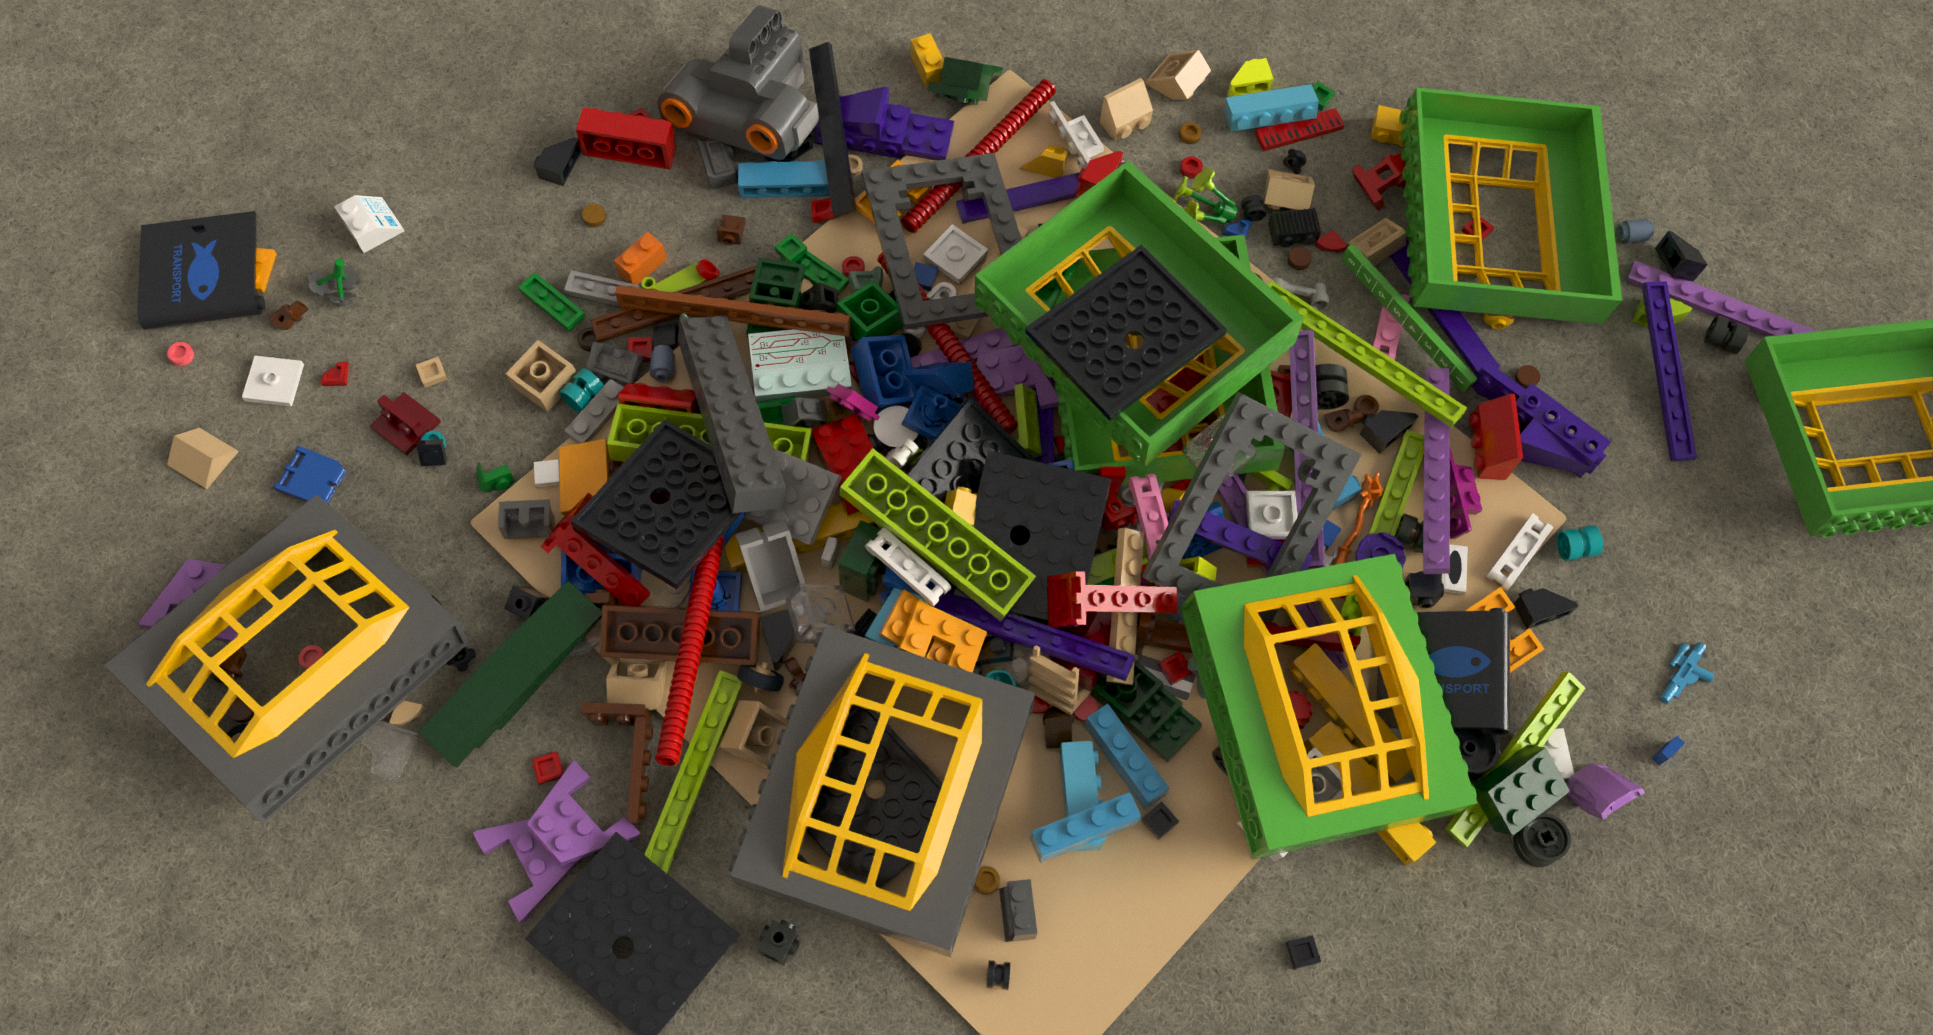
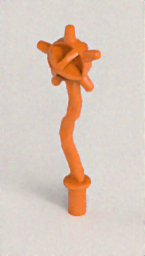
M1378 472L1375 473L1373 478L1369 474H1365V481L1362 483V487H1360V497L1364 498L1359 505L1355 527L1344 542V545L1338 547L1339 553L1334 565L1345 563L1348 555L1352 554L1349 548L1361 531L1367 505L1368 508H1372L1374 500H1377L1383 494V487L1378 480L1380 476Z

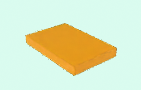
M606 439L559 447L560 513L563 516L588 492L594 496L610 479L609 451Z

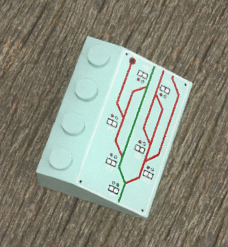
M800 330L748 334L756 402L795 396V398L830 396L831 393L826 391L828 386L835 389L837 384L851 389L849 362L844 336Z

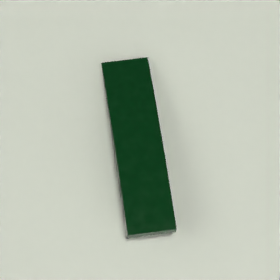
M570 581L566 582L463 683L421 728L419 733L453 767H458L474 748H480L496 729L501 730L598 623L602 618V611Z
M1025 615L1023 616V618L1048 626V621L1033 618ZM1062 627V628H1056V629H1059V630H1062V631H1066L1068 627ZM1136 659L1134 662L1133 685L1107 682V675L1101 673L1090 695L1102 706L1108 704L1119 720L1166 762L1202 727V723L1182 707L1183 703L1163 687L1164 683Z

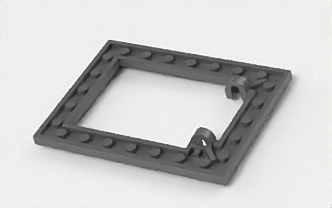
M983 154L862 171V180L904 330L989 317L985 311L981 312L974 303L975 293L926 301L922 300L897 210L910 209V198L906 197L907 189L962 182L964 201L983 198L1000 255L1004 254L1020 242L1022 238L995 154Z
M1237 392L1150 558L1142 577L1162 587H1177V593L1187 598L1193 591L1224 586L1179 565L1237 452L1240 451L1253 457L1256 451L1250 448V442L1252 439L1261 442L1264 435L1311 458V460L1307 459L1301 463L1298 469V477L1301 482L1313 487L1265 578L1299 572L1361 454ZM1315 468L1312 477H1309L1310 470ZM1279 608L1257 613L1263 623L1272 622Z

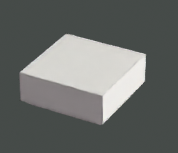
M559 460L534 462L536 488L560 485Z
M828 536L821 557L822 568L832 569L838 552L837 538Z

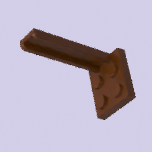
M1145 581L1144 586L1155 587V583ZM1138 613L1135 655L1141 656L1144 645L1193 653L1185 625L1156 620L1154 613Z
M582 702L581 713L589 721H593V725L607 726L608 722H618L619 726L633 727L635 722L627 819L634 825H641V820L646 818L647 803H643L644 792H648L649 777L645 776L646 766H650L651 750H647L648 740L653 738V724H650L652 722V712L645 708V704Z

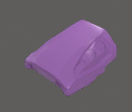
M1590 763L1570 776L1567 784L1570 792L1566 795L1569 800L1576 803L1587 814L1604 820L1607 818V815L1645 793L1643 788L1637 783L1631 782L1621 774L1608 769L1607 766Z

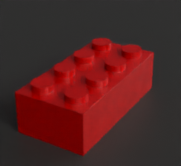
M582 108L576 132L583 156L671 170L677 149L672 122L664 119L645 118L640 115L633 116L620 112L602 111L597 108Z
M857 414L811 430L815 450L825 470L842 477L836 493L848 516L860 512V510L839 495L840 487L872 448L874 449Z

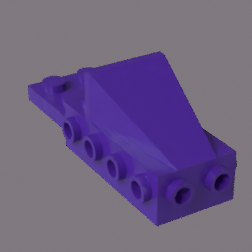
M880 87L846 96L839 95L848 150L902 159L903 155L936 161L946 160L954 128L953 120L911 113L910 107L889 104V87ZM818 122L811 132L815 134V144L823 145L820 123Z
M1488 361L1480 368L1476 375L1477 380L1472 386L1478 395L1493 400L1508 394H1515L1523 453L1521 461L1570 471L1581 478L1586 472L1591 474L1607 456L1603 451L1611 443L1609 439L1531 383L1527 389H1524ZM1548 414H1552L1555 418L1550 419ZM1570 429L1574 430L1573 434L1569 433ZM1593 444L1595 449L1589 448V445Z

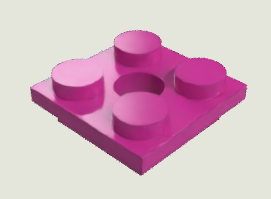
M837 384L835 389L829 386L826 391L831 393L830 399H834L838 404L847 407V410L857 414V416H861L869 422L872 418L877 421L880 418L875 413L878 406L855 391L840 384Z

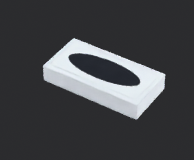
M1450 544V574H1440V583L1444 585V592L1460 595L1466 593L1468 547Z

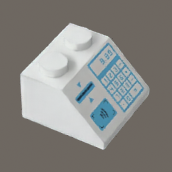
M354 195L334 206L342 222L363 253L404 232L403 227L382 197Z

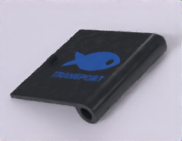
M255 211L141 225L137 311L139 323L144 330L260 315L262 310L265 309L264 297L262 295L259 296L256 290Z
M1491 608L1489 611L1417 612L1418 625L1421 634L1426 639V649L1429 658L1434 663V674L1437 683L1442 687V698L1445 707L1451 714L1452 728L1482 729L1485 734L1497 736L1508 734L1510 717V614L1502 608ZM1379 666L1376 701L1389 698ZM1392 707L1376 710V713L1389 728H1399Z

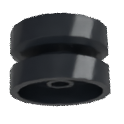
M1453 729L1459 739V749L1462 758L1468 766L1470 782L1476 781L1496 764L1500 755L1499 741L1496 735L1485 734L1482 729Z

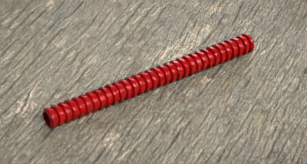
M1042 79L965 157L995 154L1055 95L1056 89L1049 80ZM962 182L935 185L915 207L906 213V216L902 217L901 222L904 228L911 233H917L918 229L922 228L923 224H926L927 220L931 219L932 215H935L941 209V206H944L950 200V197H953L959 191V188H962Z
M881 252L877 260L881 267L885 269L886 274L889 275L883 252ZM919 286L922 300H931L929 297H927V294L923 291V288ZM946 323L925 326L924 328L931 334L932 339L939 345V349L943 351L944 356L947 357L949 362H971L975 389L971 391V394L975 396L977 402L979 401V405L1009 434L1015 431L1018 422L1014 420L1010 410L1002 403V399L998 397L997 392L990 386V382L986 380L985 375L978 369V365L974 363L973 358L966 352L965 347L958 341V337L954 335L950 326Z
M724 536L717 541L695 568L694 580L690 590L691 594L677 652L678 657L675 661V671L671 680L672 686L669 689L670 693L666 703L667 708L663 718L664 723L661 727L662 731L658 741L659 746L655 756V760L664 766H676L680 762L679 757L686 732L685 726L688 723L687 719L691 708L693 689L695 688L696 675L700 664L699 660L704 644L703 639L705 638L706 625L710 615L709 611L721 561L720 557L725 541Z

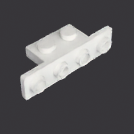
M1054 101L1050 102L1051 111L1048 112L1052 124H1057L1059 135L1062 140L1066 139L1068 142L1067 146L1071 155H1076L1079 168L1086 169L1090 157L1104 152L1103 144L1084 115L1067 122Z

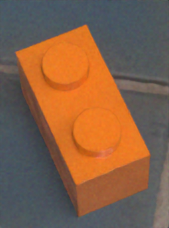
M647 232L618 256L614 263L617 273L627 283L638 285L645 277L667 260L664 245Z

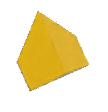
M1048 145L1045 151L1019 167V169L1054 178L1062 177L1070 151L1069 149Z

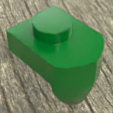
M480 462L477 463L476 479L481 491L503 490L515 482L507 464L484 473Z

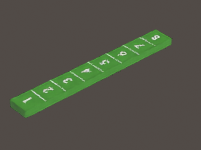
M1354 244L1347 247L1341 260L1440 368H1449L1450 379L1463 393L1470 390L1477 377Z

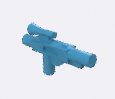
M1697 642L1687 657L1684 654L1690 647L1685 643L1680 644L1676 656L1669 664L1672 668L1677 665L1679 669L1674 675H1671L1670 682L1659 697L1661 701L1668 704L1672 697L1676 699L1686 685L1695 683L1698 678L1709 683L1712 681L1713 673L1696 666L1706 649L1703 643Z

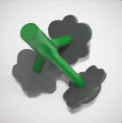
M336 259L333 273L324 277L319 272L312 271L310 275L306 276L309 291L322 297L330 292V287L326 283L333 279V285L338 289V292L328 295L327 299L330 300V303L342 306L356 299V295L351 292H343V288L347 290L352 289L353 284L359 281V276L354 273L355 269L353 266L346 267L344 260Z

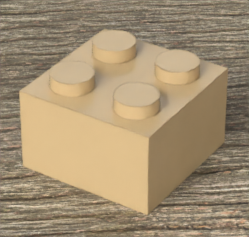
M537 340L507 371L506 376L513 388L546 412H549L561 399L559 391L568 382L573 383V377L577 372L570 362Z

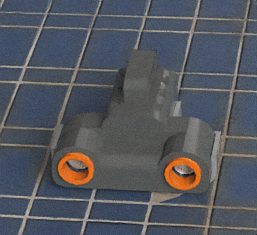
M761 5L755 7L733 33L729 41V48L716 63L702 59L690 60L663 88L664 91L658 97L660 116L662 119L672 122V127L778 160L784 159L790 151L797 150L819 122L817 103L808 101L798 91L804 82V74L806 73L801 38L796 31L784 26L782 14L779 10Z

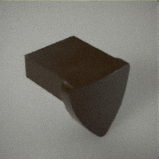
M1055 706L1049 708L1043 716L1046 748H1060L1061 743L1072 742L1074 716L1063 712Z

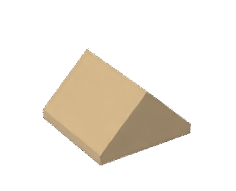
M1385 218L1349 241L1348 244L1349 246L1354 244L1375 266L1406 246V232L1402 227Z
M196 428L174 435L167 466L207 490L236 456L238 450L201 428Z

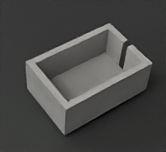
M784 518L762 525V531H759L756 527L735 534L761 612L809 596L792 537Z

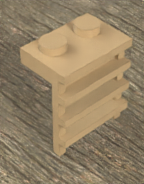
M1036 645L1033 648V655L1030 658L1032 666L1029 668V672L1032 673L1029 682L1032 685L1028 691L1034 692L1037 697L1072 715L1091 693V691L1078 686L1079 669L1074 667L1071 672L1040 655L1039 646Z

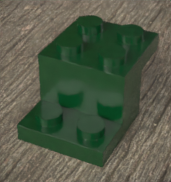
M944 57L940 83L929 82L928 91L936 92L935 97L978 104L979 100L987 101L990 81L993 79V75H1002L1003 67Z
M759 257L749 295V302L801 309V287L805 274V265ZM748 324L746 334L748 337V334L792 329Z

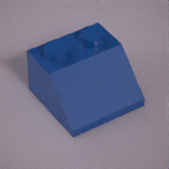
M938 362L903 370L904 375L916 387L920 388L922 384L946 397H949V394H951V398L965 397V392L975 390L971 362Z

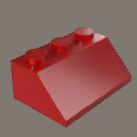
M1117 151L1089 160L1086 169L1082 168L1077 179L1079 184L1075 192L1077 195L1076 199L1120 167L1124 152Z
M627 383L618 395L620 404L695 414L700 413L694 390L691 389L676 390L668 386L653 387L644 383Z
M1508 394L1478 404L1469 416V426L1472 427L1473 432L1471 446L1475 449L1473 465L1474 469H1477L1479 479L1506 480L1523 459L1515 394Z

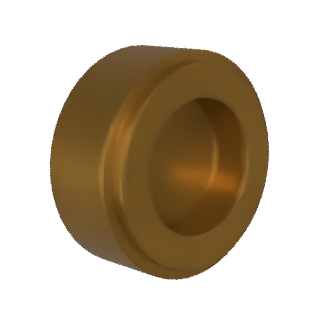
M1193 122L1184 123L1179 130L1180 140L1186 144L1197 143L1201 137V128Z
M599 204L587 205L582 211L583 220L589 227H599L606 221L605 210Z
M981 867L974 885L975 889L985 895L994 893L999 887V873L992 867Z

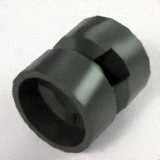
M1717 315L1707 329L1704 343L1714 347L1722 345L1723 350L1736 355L1744 346L1750 328L1738 322L1731 324L1730 319Z
M1403 513L1395 538L1402 543L1403 547L1412 545L1413 550L1423 553L1424 521L1420 523L1416 517ZM1412 529L1416 530L1414 537L1410 536Z

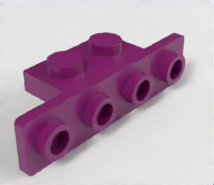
M1450 447V538L1457 539L1472 530L1468 514L1476 515L1483 510L1472 468L1455 464Z

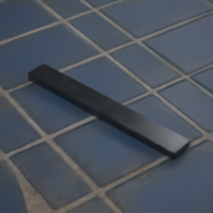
M826 42L810 48L809 55L832 212L834 216L839 217L857 210L832 44Z

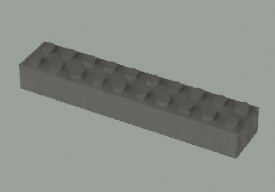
M727 316L680 319L678 343L732 513L782 508L786 486Z

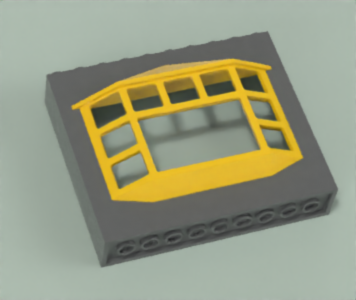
M316 494L313 498L304 502L292 515L284 518L272 531L263 535L251 548L243 551L231 564L223 567L211 580L202 584L190 597L181 601L165 617L160 618L144 634L136 637L124 650L115 654L104 666L263 825L462 650L469 641L459 621ZM324 547H327L342 561L318 572H313L305 565L307 561ZM351 569L367 583L363 587L340 596L324 580ZM296 570L300 571L307 579L285 598L279 600L271 593L274 588ZM316 586L349 616L358 627L265 706L261 707L219 665ZM377 592L393 607L371 618L364 619L349 603ZM262 598H265L273 607L251 626L244 628L237 619ZM230 626L238 636L216 655L209 657L201 648ZM195 655L203 663V666L184 693L168 675ZM213 672L229 690L209 718L192 699ZM239 697L254 712V716L237 741L234 742L218 726V723L234 700Z
M825 626L823 633L819 632L816 636L814 656H809L807 660L805 680H800L797 686V701L795 705L791 704L786 717L789 722L786 730L782 729L778 736L777 744L780 745L778 751L770 757L768 763L770 772L767 780L762 779L758 789L760 798L757 805L753 804L749 812L748 819L751 822L748 830L744 829L741 833L738 843L741 848L738 856L734 855L730 862V876L739 886L951 958L1033 709L1035 693ZM866 673L894 682L885 704L856 696L858 687ZM905 685L932 694L922 717L893 708L902 686ZM940 698H946L970 706L962 729L931 720ZM852 705L881 714L870 744L841 736ZM890 717L958 739L919 853L849 831ZM837 745L866 754L855 785L826 777ZM822 785L851 794L840 827L811 818ZM807 827L836 836L827 870L797 859ZM845 840L876 850L866 883L836 873ZM885 853L915 863L906 896L875 886Z

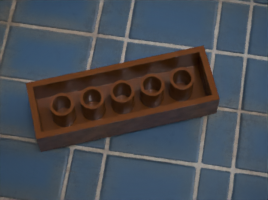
M628 604L602 605L600 657L676 661L687 608ZM710 609L699 662L756 665L758 663L761 612Z

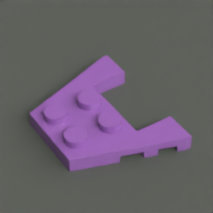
M1016 345L978 355V369L985 375L986 380L990 382V386L997 392L998 397L1015 393L1014 386L1024 383L1030 388H1036L1041 409L1058 406L1059 397L1056 395L1055 389L1037 362L1030 360L1021 346Z
M187 559L140 620L139 625L144 628H151L160 618L170 613L173 607H177L181 601L190 597L202 584L207 583L223 567L228 565ZM228 626L214 639L231 642L238 634Z
M576 761L570 764L531 817L526 827L560 867L592 856L593 853L600 851L615 832L619 833L627 841L630 840V842L640 837V832L626 817H623L606 831L602 832L570 796L589 782L590 779Z
M530 819L473 832L485 855L510 841L532 882L533 887L508 901L520 923L529 917L528 915L546 899L545 897L556 885L558 886L581 861L578 860L560 867L527 830V823Z

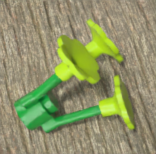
M1207 167L1197 174L1194 179L1195 182L1191 186L1192 189L1187 187L1188 177L1184 176L1173 200L1176 201L1181 195L1188 198L1192 197L1214 208L1213 213L1216 214V216H1212L1198 211V202L1190 200L1184 211L1194 220L1202 221L1205 219L1224 225L1226 222L1230 223L1237 213V207L1234 206L1235 202L1228 199L1215 187V184L1212 182V178L1215 175L1213 169ZM1206 188L1208 191L1214 192L1223 202L1219 201L1216 204L1194 193L1193 190L1199 193Z

